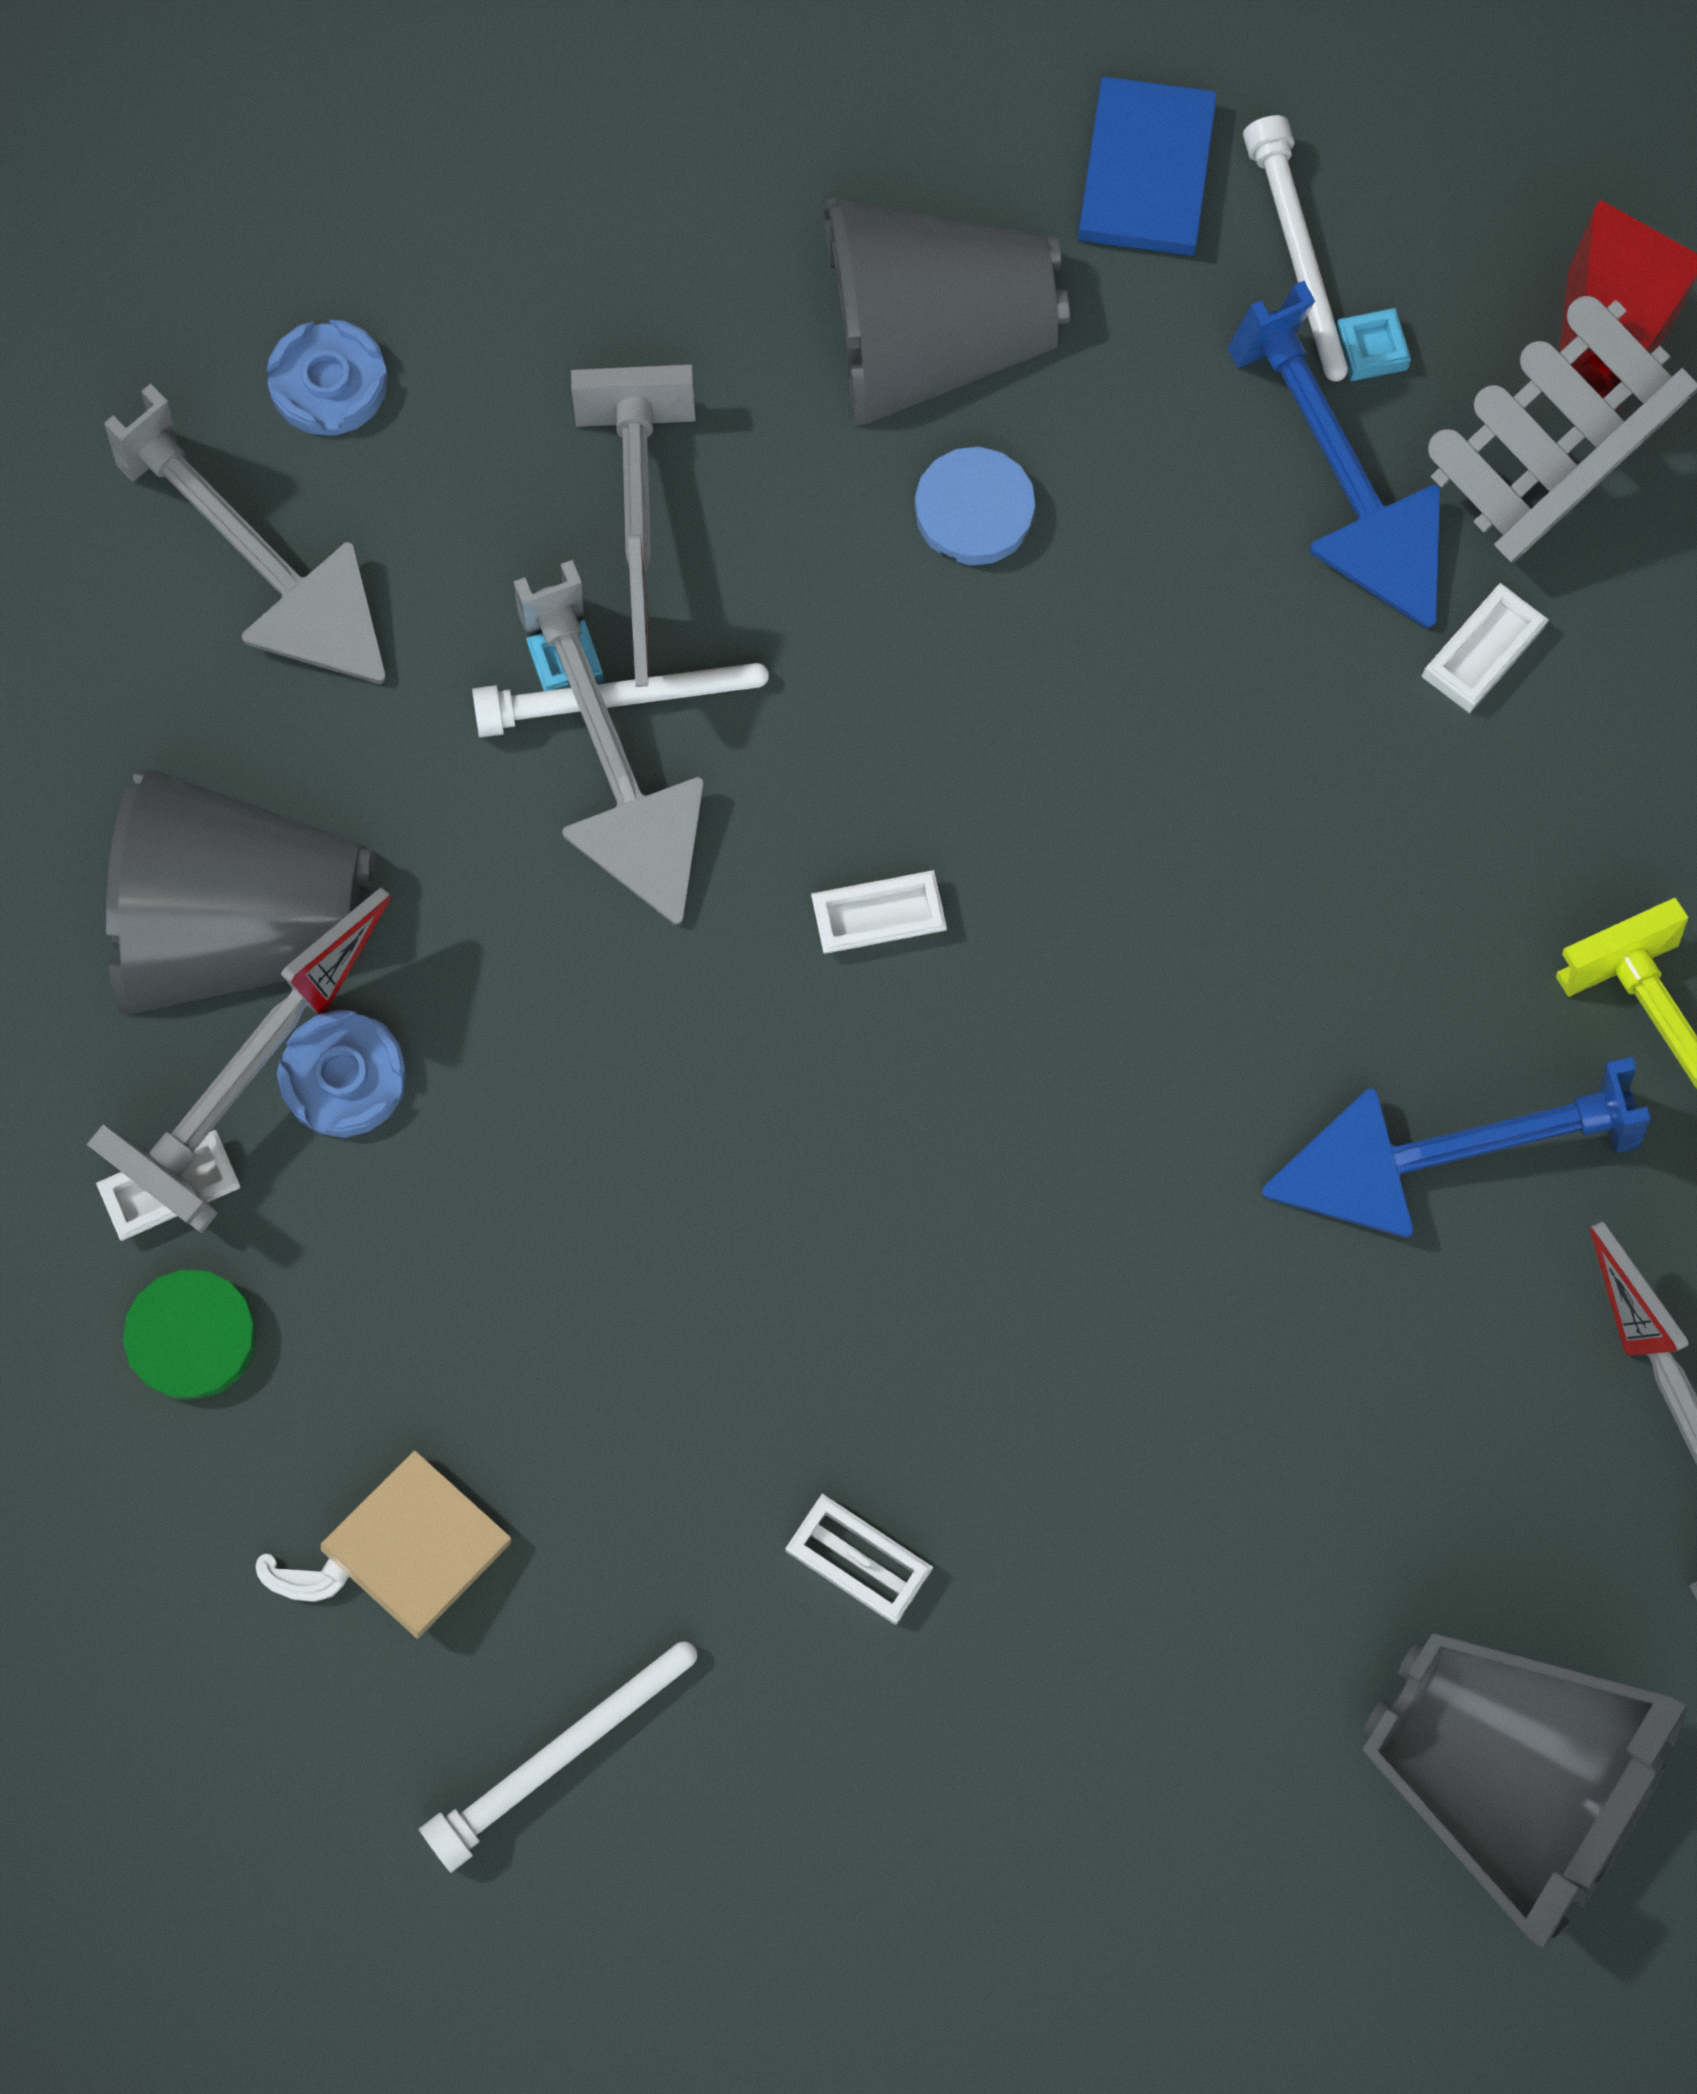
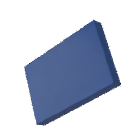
M1101 76L1078 241L1194 256L1217 92Z

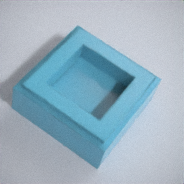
M1396 308L1338 319L1336 328L1348 366L1350 382L1408 370L1411 358Z
M585 620L578 621L582 630V634L578 638L596 683L605 682ZM543 633L527 637V645L543 691L571 688L555 647L547 645Z

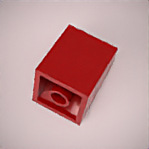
M1600 200L1593 210L1568 269L1560 352L1578 336L1568 324L1567 311L1573 301L1583 296L1596 298L1606 308L1617 300L1627 311L1618 321L1650 354L1654 352L1677 320L1697 280V253ZM1590 348L1571 365L1603 399L1622 382Z

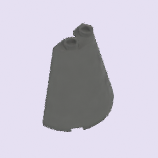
M838 197L824 199L823 219L831 268L835 267L846 338V375L854 426L869 424L1058 348V325L1069 324L1070 312L1066 288L1055 287L1054 272L1061 269L1060 247L1057 235L1044 236Z
M148 769L137 770L133 774L134 783L140 784L139 788H125L119 805L112 836L107 877L106 935H112L111 942L120 954V960H110L108 964L111 987L117 1007L121 1013L136 1014L286 982L281 976L283 969L358 906L359 893L363 887H372L375 874L374 851L367 850L365 845L166 773Z
M1432 1633L1426 1645L1420 1642L1415 1643L1404 1658L1398 1671V1677L1406 1681V1684L1395 1703L1392 1705L1382 1700L1369 1716L1363 1729V1735L1369 1739L1362 1750L1523 1933L1538 1946L1547 1948L1568 1928L1570 1920L1564 1917L1572 1901L1582 1908L1585 1906L1629 1838L1668 1765L1659 1754L1666 1742L1674 1746L1678 1741L1686 1719L1687 1706L1673 1697Z

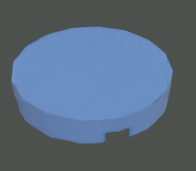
M329 320L330 324L314 326V323L310 322L299 325L279 340L268 360L267 384L276 410L291 426L311 435L335 436L359 428L376 414L386 397L388 373L379 345L365 330L346 321Z
M983 447L955 449L937 458L921 476L914 502L917 528L928 546L940 555L943 552L949 557L956 558V562L969 566L995 563L1013 554L1024 542V537L1031 528L1036 507L1033 485L1021 465L1002 452Z
M336 1010L314 1016L294 1030L286 1043L287 1048L283 1052L282 1060H279L277 1078L282 1099L301 1124L320 1135L346 1138L370 1132L391 1116L404 1094L407 1070L399 1043L384 1024L374 1018L370 1019L364 1015H357L354 1011Z

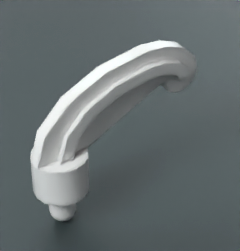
M270 1554L261 1555L257 1559L255 1566L257 1576L266 1587L275 1593L298 1601L316 1602L333 1597L344 1586L349 1577L330 1558L321 1572L276 1569L277 1561Z

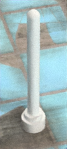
M1280 115L1267 116L1254 121L1245 128L1243 132L1244 141L1250 159L1257 161L1258 166L1266 170L1297 281L1299 283L1305 280L1316 301L1308 313V319L1324 374L1331 381H1340L1347 375L1348 366L1288 164V160L1292 156L1291 149L1294 146V138L1286 117Z
M752 663L649 677V685L647 687H636L635 679L597 685L606 708L759 688L767 683L769 672L764 665ZM497 685L472 688L479 738L503 735V728L515 727L514 720L580 712L571 688L511 696L510 690L497 691Z
M686 1641L677 1643L459 1814L454 1809L445 1817L439 1812L421 1826L418 1830L449 1872L452 1873L473 1856L470 1849L480 1842L477 1838L480 1832L689 1669L697 1660L696 1648L693 1644Z

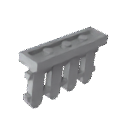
M1583 296L1573 301L1567 311V321L1571 329L1578 336L1559 353L1547 342L1536 341L1530 343L1525 347L1520 357L1521 368L1531 379L1523 389L1512 397L1500 386L1491 385L1483 388L1475 397L1474 409L1485 425L1468 441L1458 432L1444 429L1434 434L1429 442V455L1439 467L1431 475L1433 480L1441 488L1450 480L1454 482L1482 512L1473 522L1484 533L1494 525L1503 534L1494 545L1512 563H1515L1697 393V382L1683 368L1672 377L1662 367L1671 357L1661 346L1650 354L1618 321L1627 311L1617 300L1608 308L1599 300L1590 296ZM1589 348L1622 381L1604 399L1571 366ZM1542 392L1575 425L1557 443L1524 410ZM1634 394L1643 405L1624 422L1615 410ZM1496 436L1528 469L1511 486L1479 454ZM1587 438L1596 449L1577 466L1568 454ZM1540 481L1549 493L1531 509L1521 498Z

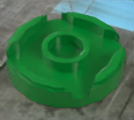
M182 1269L158 1277L137 1295L125 1317L123 1345L129 1365L150 1389L173 1400L198 1399L204 1396L208 1398L222 1393L244 1374L255 1353L254 1316L250 1304L233 1284L209 1271Z

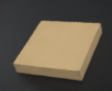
M414 1450L321 1543V1551L415 1638L419 1639L510 1545L511 1537Z

